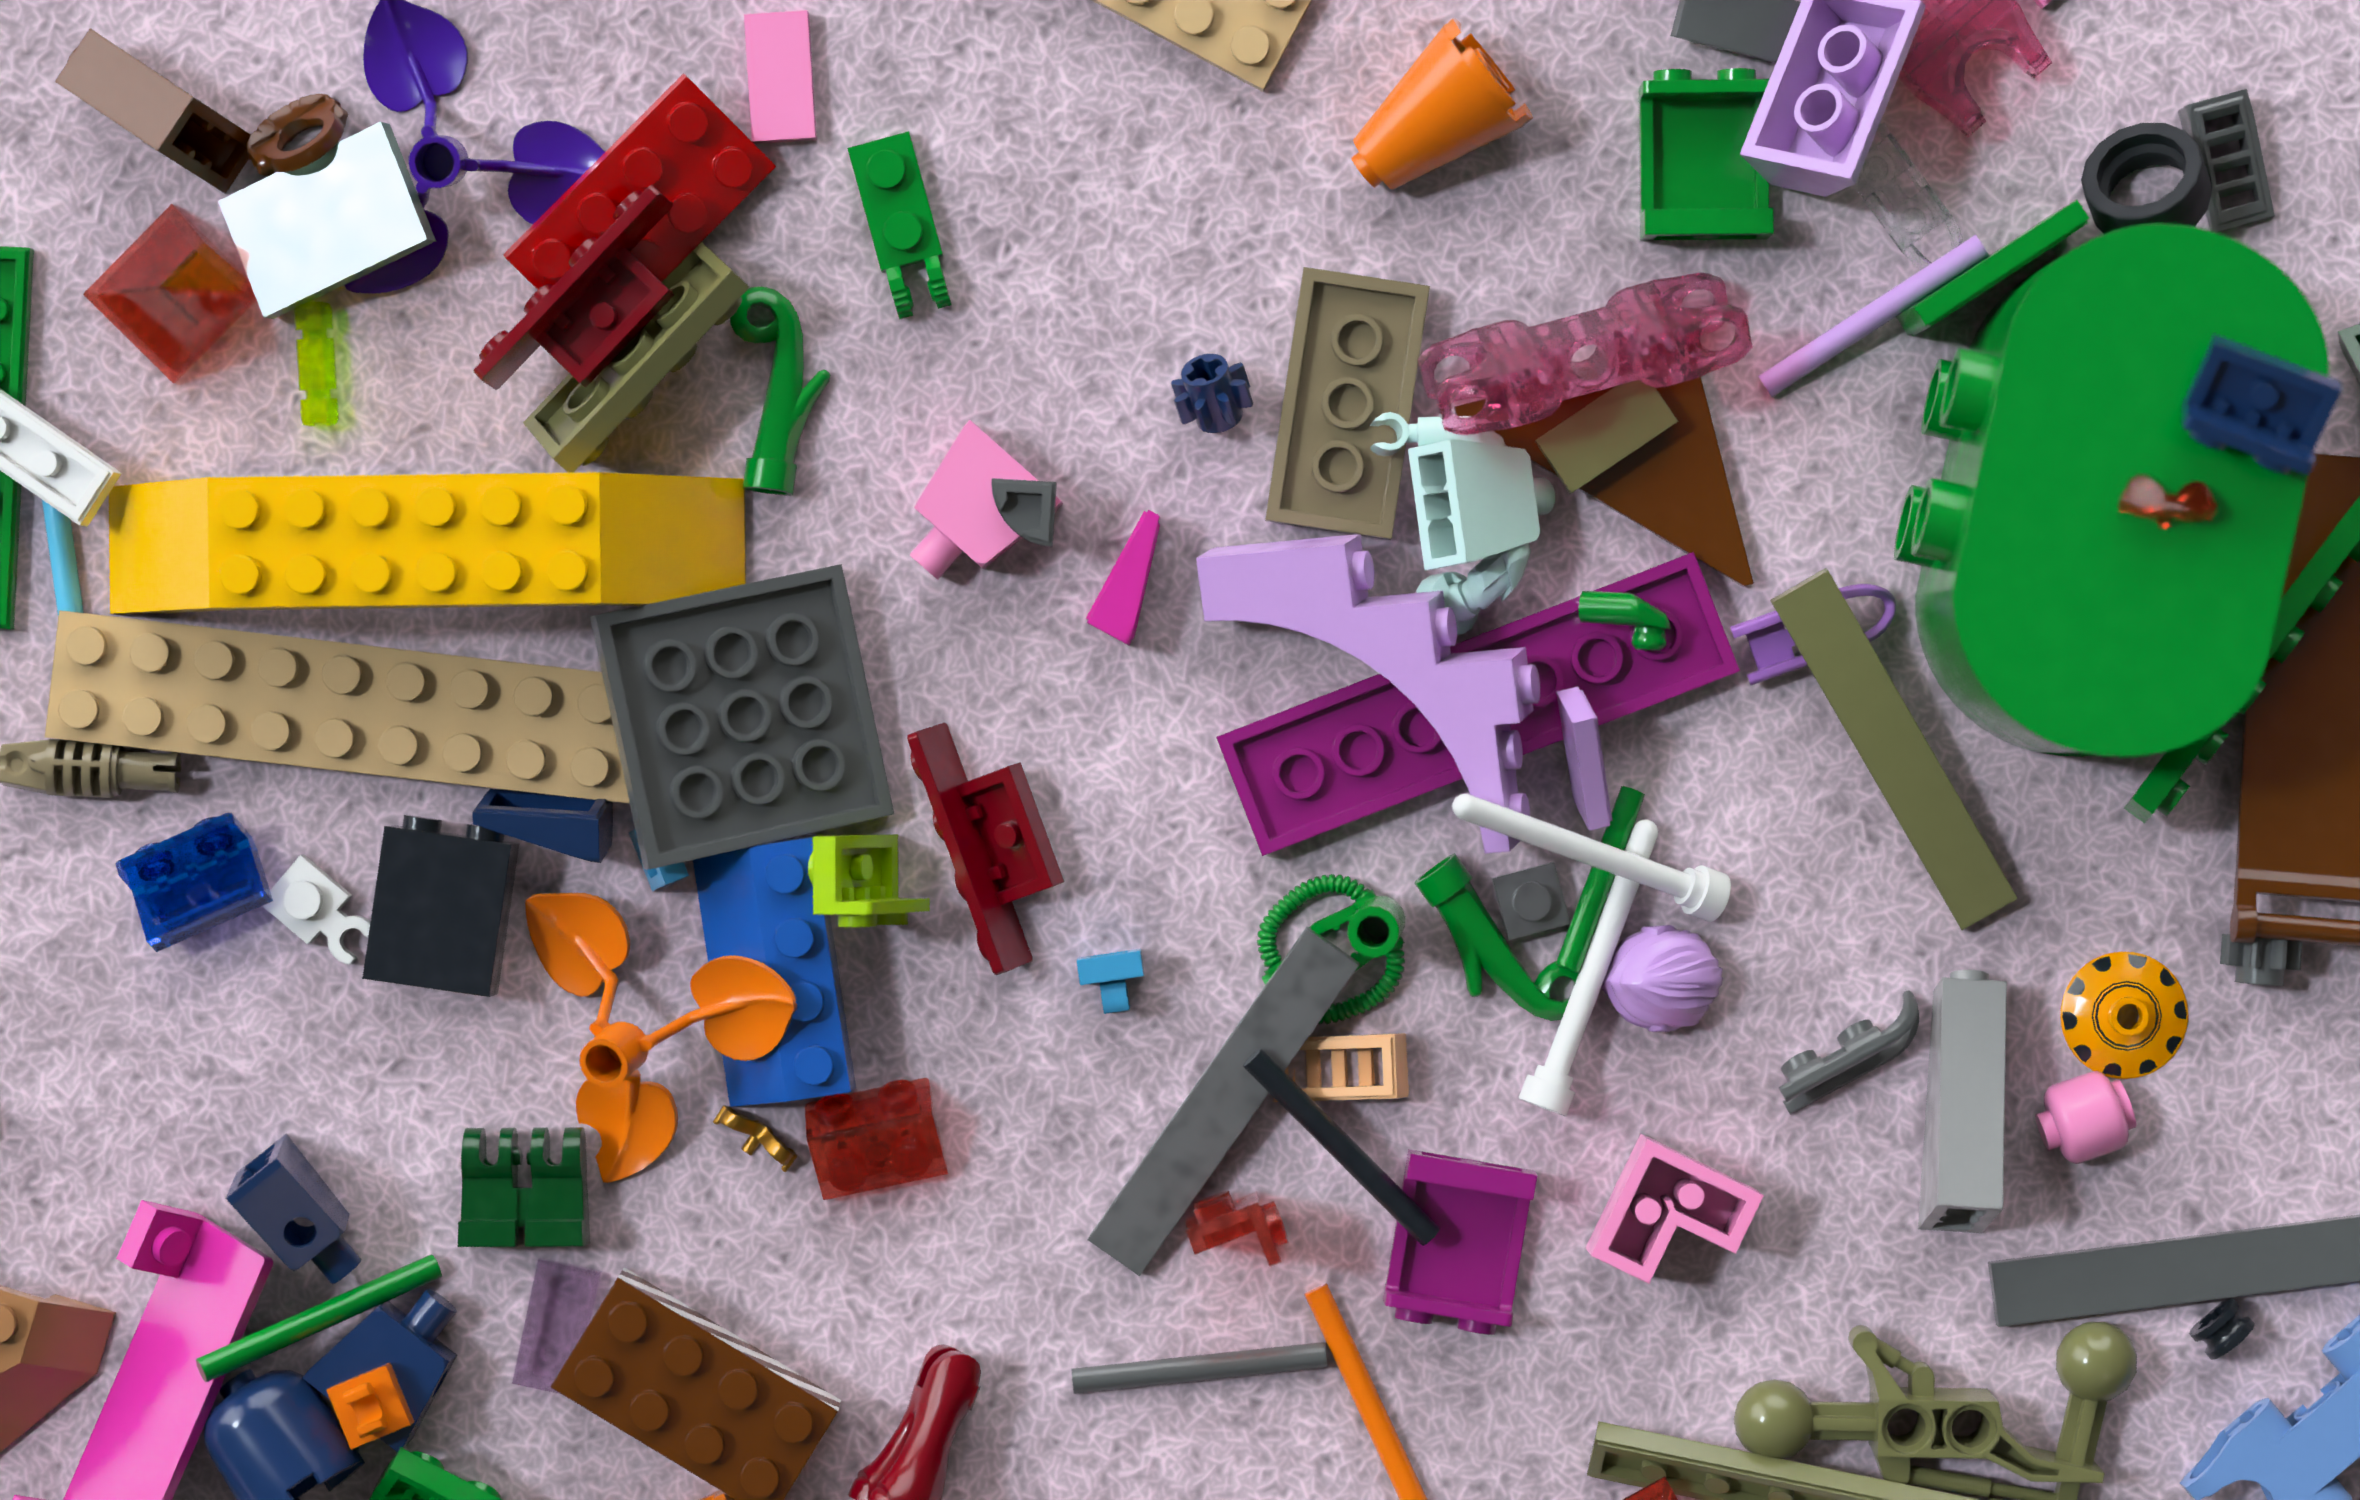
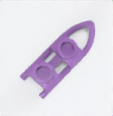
M1857 584L1839 588L1844 599L1874 596L1882 600L1884 604L1883 615L1872 628L1864 632L1869 642L1880 637L1895 617L1896 601L1894 596L1887 589L1871 584ZM1776 611L1730 627L1734 638L1746 635L1758 671L1747 674L1750 685L1808 666L1802 655L1794 656L1792 647L1795 643L1784 628L1783 622Z

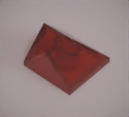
M173 204L83 293L173 384L257 300L249 279Z

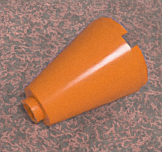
M1455 18L1451 19L1440 29L1353 139L1359 152L1351 157V160L1362 176L1374 188L1381 182H1384L1391 190H1394L1522 128L1533 119L1525 103L1517 110H1514L1513 106L1516 103L1509 95L1515 90L1514 86L1471 33L1461 41L1457 38L1461 33V23Z

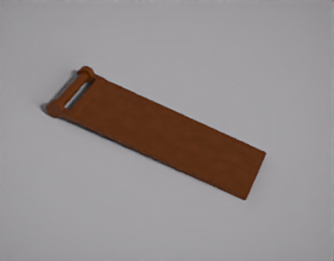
M2315 454L2316 462L2311 473L2308 475L2282 597L2351 505L2360 496V457ZM2349 556L2345 558L2333 574L2343 581L2342 585L2320 613L2309 606L2295 625L2305 634L2282 664L2272 657L2269 659L2261 677V680L2267 683V685L2244 714L2234 904L2230 919V939L2234 943L2253 944L2255 938L2360 946V921L2257 912L2256 894L2360 902V561L2357 563Z

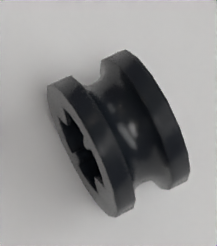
M2233 1298L2221 1302L2190 1330L2189 1334L2195 1342L2202 1340L2207 1344L2205 1353L2211 1360L2222 1357L2235 1348L2250 1334L2255 1326V1323L2249 1316L2242 1318L2238 1315L2239 1305Z

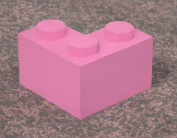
M1640 1134L1585 1248L1591 1256L1646 1283H1650L1677 1226L1736 1254L1764 1195L1747 1184Z

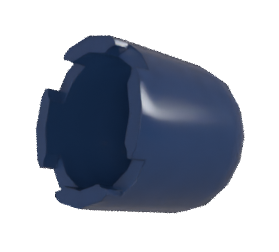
M248 1369L220 1387L219 1393L224 1400L211 1411L204 1427V1443L210 1457L236 1500H300L299 1497L321 1483H324L330 1492L365 1464L358 1453L359 1447L350 1449L339 1420L316 1388L302 1378L304 1375L292 1370H273L256 1377L253 1371Z

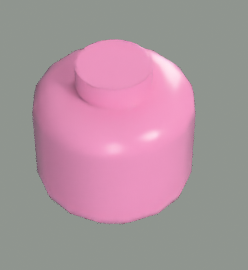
M2092 1071L2050 1086L2044 1094L2045 1111L2035 1114L2037 1127L2047 1150L2059 1147L2062 1155L2074 1164H2080L2122 1149L2128 1142V1130L2136 1128L2135 1114L2123 1084L2119 1079L2110 1082L2099 1071Z

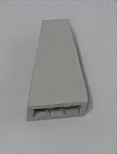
M1979 970L1953 971L1950 973V978L1942 977L1933 991L1918 1229L1982 1233L2003 1210L2007 981L1989 980V974Z

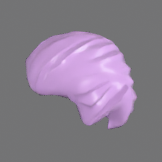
M1671 925L1644 926L1640 932L1624 938L1616 947L1601 988L1609 997L1615 1009L1626 1021L1646 1028L1650 1032H1670L1683 1026H1694L1699 1023V1020L1709 1009V1004L1719 995V987L1722 986L1723 969L1719 967L1718 959L1712 956L1708 945L1703 942L1698 934L1691 933L1689 930L1679 931Z

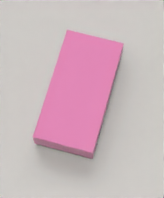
M808 10L744 14L752 142L760 144L817 140Z

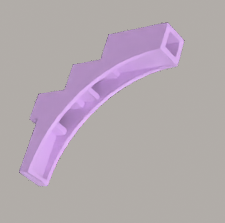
M1361 534L1215 547L1196 558L1204 621H1244L1270 624L1315 637L1362 660L1395 685L1415 704L1435 728L1453 756L1470 795L1530 816L1527 795L1525 793H1518L1515 770L1520 769L1522 766L1523 751L1521 737L1518 730L1510 729V724L1520 723L1533 711V704L1538 703L1540 698L1538 670L1534 664L1528 665L1526 647L1451 653L1450 646H1455L1457 640V624L1453 609L1451 607L1445 608L1443 590L1368 597V589H1372L1374 585V565L1370 552L1362 550ZM1480 826L1485 853L1510 852L1520 842L1518 839Z

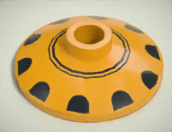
M2113 952L2091 960L2073 976L2064 992L2061 1003V1027L2070 1050L2086 1067L2093 1071H2099L2107 1077L2117 1079L2137 1078L2158 1070L2177 1052L2187 1029L2188 1007L2180 983L2163 964L2140 953ZM2126 1004L2134 1005L2139 1013L2137 1023L2131 1028H2123L2117 1020L2119 1009Z

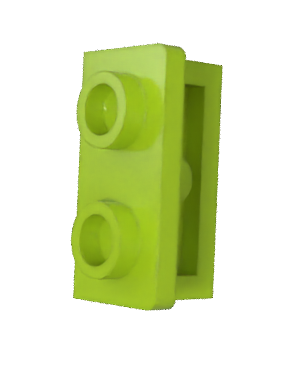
M898 834L813 836V852L808 863V874L813 884V914L838 915V927H877V925H907L908 912L930 911V898H899Z

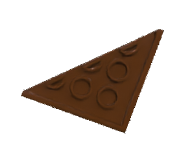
M1693 346L1454 407L1456 416H1471L1500 435L1506 446L1525 449L1530 455L1532 463L1557 476L1534 441L1643 368L1678 422L1578 490L1649 530L1657 537L1686 554L1694 552L1698 561L1725 575L1740 586L1744 587L1754 584Z

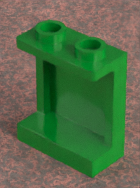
M1748 68L1718 70L1717 80H1692L1691 70L1663 69L1653 72V80H1645L1638 88L1640 241L1767 240L1774 234L1773 208H1769V183L1740 155L1770 79H1756V70Z

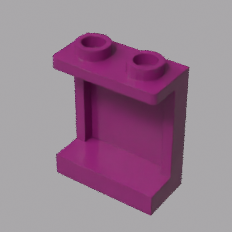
M1408 1149L1402 1190L1440 1227V1230L1430 1242L1422 1246L1396 1220L1383 1296L1385 1306L1396 1308L1395 1318L1420 1324H1432L1434 1314L1459 1318L1458 1329L1486 1335H1495L1497 1325L1512 1327L1514 1315L1512 1306L1530 1200L1534 1199L1538 1176L1534 1170Z

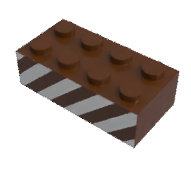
M625 1267L550 1386L552 1389L735 1500H784L836 1416L841 1402L837 1397Z

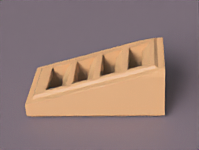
M1405 1033L1308 1037L1300 1050H1306L1307 1088L1301 1089L1313 1101L1396 1099L1408 1097L1409 1095ZM1357 1048L1359 1086H1348L1346 1049ZM1373 1048H1382L1383 1085H1375ZM1331 1049L1332 1087H1322L1320 1050ZM1287 1067V1068L1285 1069V1071H1284L1287 1075H1288V1067ZM1294 1072V1074H1293V1081H1294V1082H1295V1072Z

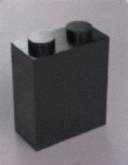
M404 815L402 826H384L362 979L485 997L497 995L520 843L504 841V834L474 824H467L466 835L441 832L442 820Z

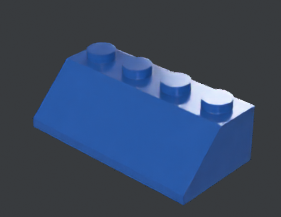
M813 837L756 845L693 860L708 962L722 956L733 955L757 960L776 971L786 981L794 992L797 1008L783 1039L772 1051L760 1058L747 1061L734 1060L722 1054L730 1107L796 1101L848 1093L856 1088L831 917L828 914H813V884L808 874L809 858L813 852Z

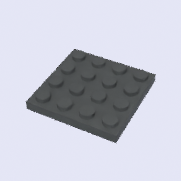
M842 564L590 616L644 869L650 870L894 814Z

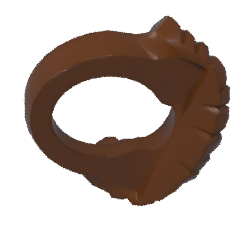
M312 94L290 102L289 105H285L269 115L267 119L259 124L257 131L250 135L247 142L249 159L253 166L256 167L257 172L264 176H270L277 173V171L290 172L303 168L323 157L338 143L343 135L348 113L341 108V104L338 101L332 99L327 94ZM323 126L320 133L309 143L291 151H282L301 132L313 127Z

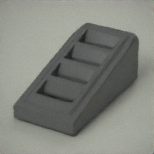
M2247 89L2192 103L2178 110L2182 129L2198 143L2209 175L2212 194L2208 210L2206 211V217L2210 231L2220 232L2274 217L2275 214L2258 131ZM2232 115L2233 127L2206 134L2204 122ZM2235 140L2239 141L2241 152L2211 159L2210 147ZM2243 165L2246 166L2248 177L2217 185L2214 173ZM2252 190L2255 202L2222 210L2220 198Z

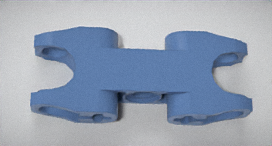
M2360 1315L2331 1338L2322 1349L2323 1354L2339 1371L2335 1378L2320 1389L2324 1395L2308 1409L2301 1405L2287 1418L2284 1417L2269 1398H2264L2254 1403L2218 1434L2205 1455L2182 1479L2180 1484L2195 1500H2201L2212 1496L2224 1486L2238 1480L2255 1481L2260 1484L2267 1500H2352L2350 1493L2336 1477L2360 1457Z

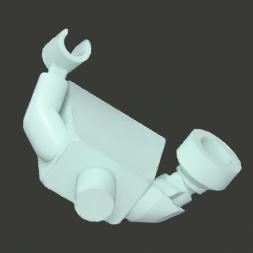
M1383 413L1370 426H1390L1396 432L1397 441L1392 444L1385 442L1375 443L1370 447L1371 451L1380 456H1390L1398 452L1405 443H1418V447L1408 449L1424 570H1433L1482 559L1469 571L1467 577L1458 572L1430 575L1422 580L1416 590V593L1443 590L1445 608L1451 607L1455 614L1457 635L1464 634L1472 629L1480 608L1485 610L1499 596L1501 601L1505 600L1523 577L1531 554L1529 543L1536 541L1541 533L1538 516L1550 513L1554 507V487L1544 477L1533 478L1530 455L1525 449L1506 446L1500 435L1471 416L1418 417V424H1407L1405 419L1397 413Z

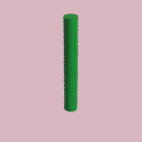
M1621 786L1611 812V826L1606 827L1601 839L1602 843L1625 851L1645 797L1644 793ZM1591 866L1557 958L1556 966L1570 972L1580 973L1615 874Z

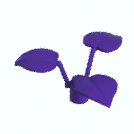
M380 0L368 23L363 53L364 72L371 92L389 110L404 112L412 109L423 100L425 105L424 127L421 129L423 139L413 146L409 155V169L414 179L418 182L416 184V191L423 208L429 200L431 188L453 186L463 179L467 171L514 173L508 185L510 203L526 222L534 224L605 153L597 142L581 130L566 123L547 120L524 126L516 133L513 141L515 161L468 158L465 147L457 139L446 135L438 136L436 132L437 103L434 95H445L454 91L465 77L468 65V49L463 36L455 25L441 14L406 0ZM424 210L435 237V242L346 284L345 288L355 293H386L405 288L431 274L444 258L449 239L446 223L437 214Z

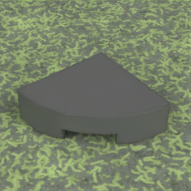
M992 478L993 498L1000 515L1007 525L1019 536L1034 544L1053 547L1057 483Z

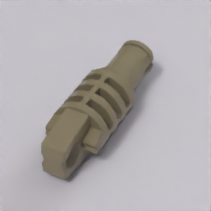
M63 739L2 744L0 749V783L7 787L55 796L114 798L115 795H121L123 789L170 791V793H178L180 789L181 779L176 777L175 773H181V754L178 752H125L123 746Z

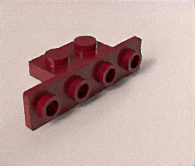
M653 185L647 187L643 193L637 190L627 196L613 214L615 222L599 239L592 237L575 250L568 262L571 268L554 286L552 284L544 285L531 296L524 307L526 315L510 332L506 330L499 332L487 342L479 355L482 361L475 367L473 372L484 383L497 390L541 345L581 385L587 387L674 296L630 252L673 207V204Z
M946 723L909 734L907 740L911 748V764L914 772L923 781L933 808V824L937 834L945 841L955 868L957 890L961 897L967 901L977 928V944L981 954L989 961L992 972L995 975L1008 972L1031 962L1033 957L1012 901L1064 882L1021 762L968 781Z

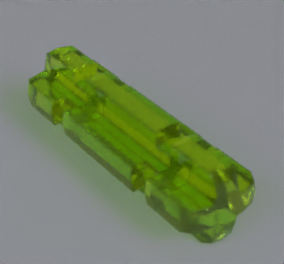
M319 301L307 302L294 308L295 331H302V339H296L299 391H305L306 399L299 400L300 418L304 426L327 427L335 425L339 421L338 398L331 397V390L337 389L334 338H328L327 332L329 329H334L333 309L330 303Z

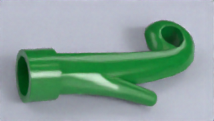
M764 286L751 287L741 296V304L730 318V324L735 334L744 341L769 343L776 340L752 458L746 459L743 489L752 492L792 496L797 465L794 462L799 440L809 414L830 381L831 375L826 370L818 371L802 389L804 353L803 333L799 316L790 300L775 289ZM762 306L770 309L775 320L766 327L757 328L751 325L747 319V313L752 307Z
M1455 853L1443 859L1415 881L1416 887L1430 906L1437 908L1449 928L1462 961L1470 996L1478 997L1481 995L1483 967L1494 982L1520 1007L1534 1016L1546 1020H1562L1569 998L1561 1001L1550 998L1551 985L1556 978L1562 976L1569 977L1575 985L1578 973L1556 966V961L1543 969L1534 983L1470 883L1473 878Z

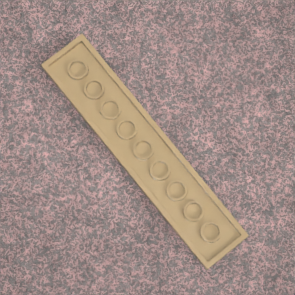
M59 610L45 738L593 800L607 799V801L630 804L602 672Z

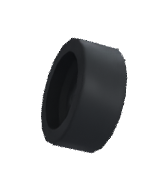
M2139 123L2119 129L2101 141L2085 162L2081 178L2085 199L2093 221L2103 234L2131 226L2147 224H2178L2195 227L2208 210L2212 194L2209 175L2198 143L2185 130L2167 123ZM2150 165H2170L2183 170V178L2175 189L2158 201L2142 206H2125L2110 199L2111 192L2119 181L2137 169Z

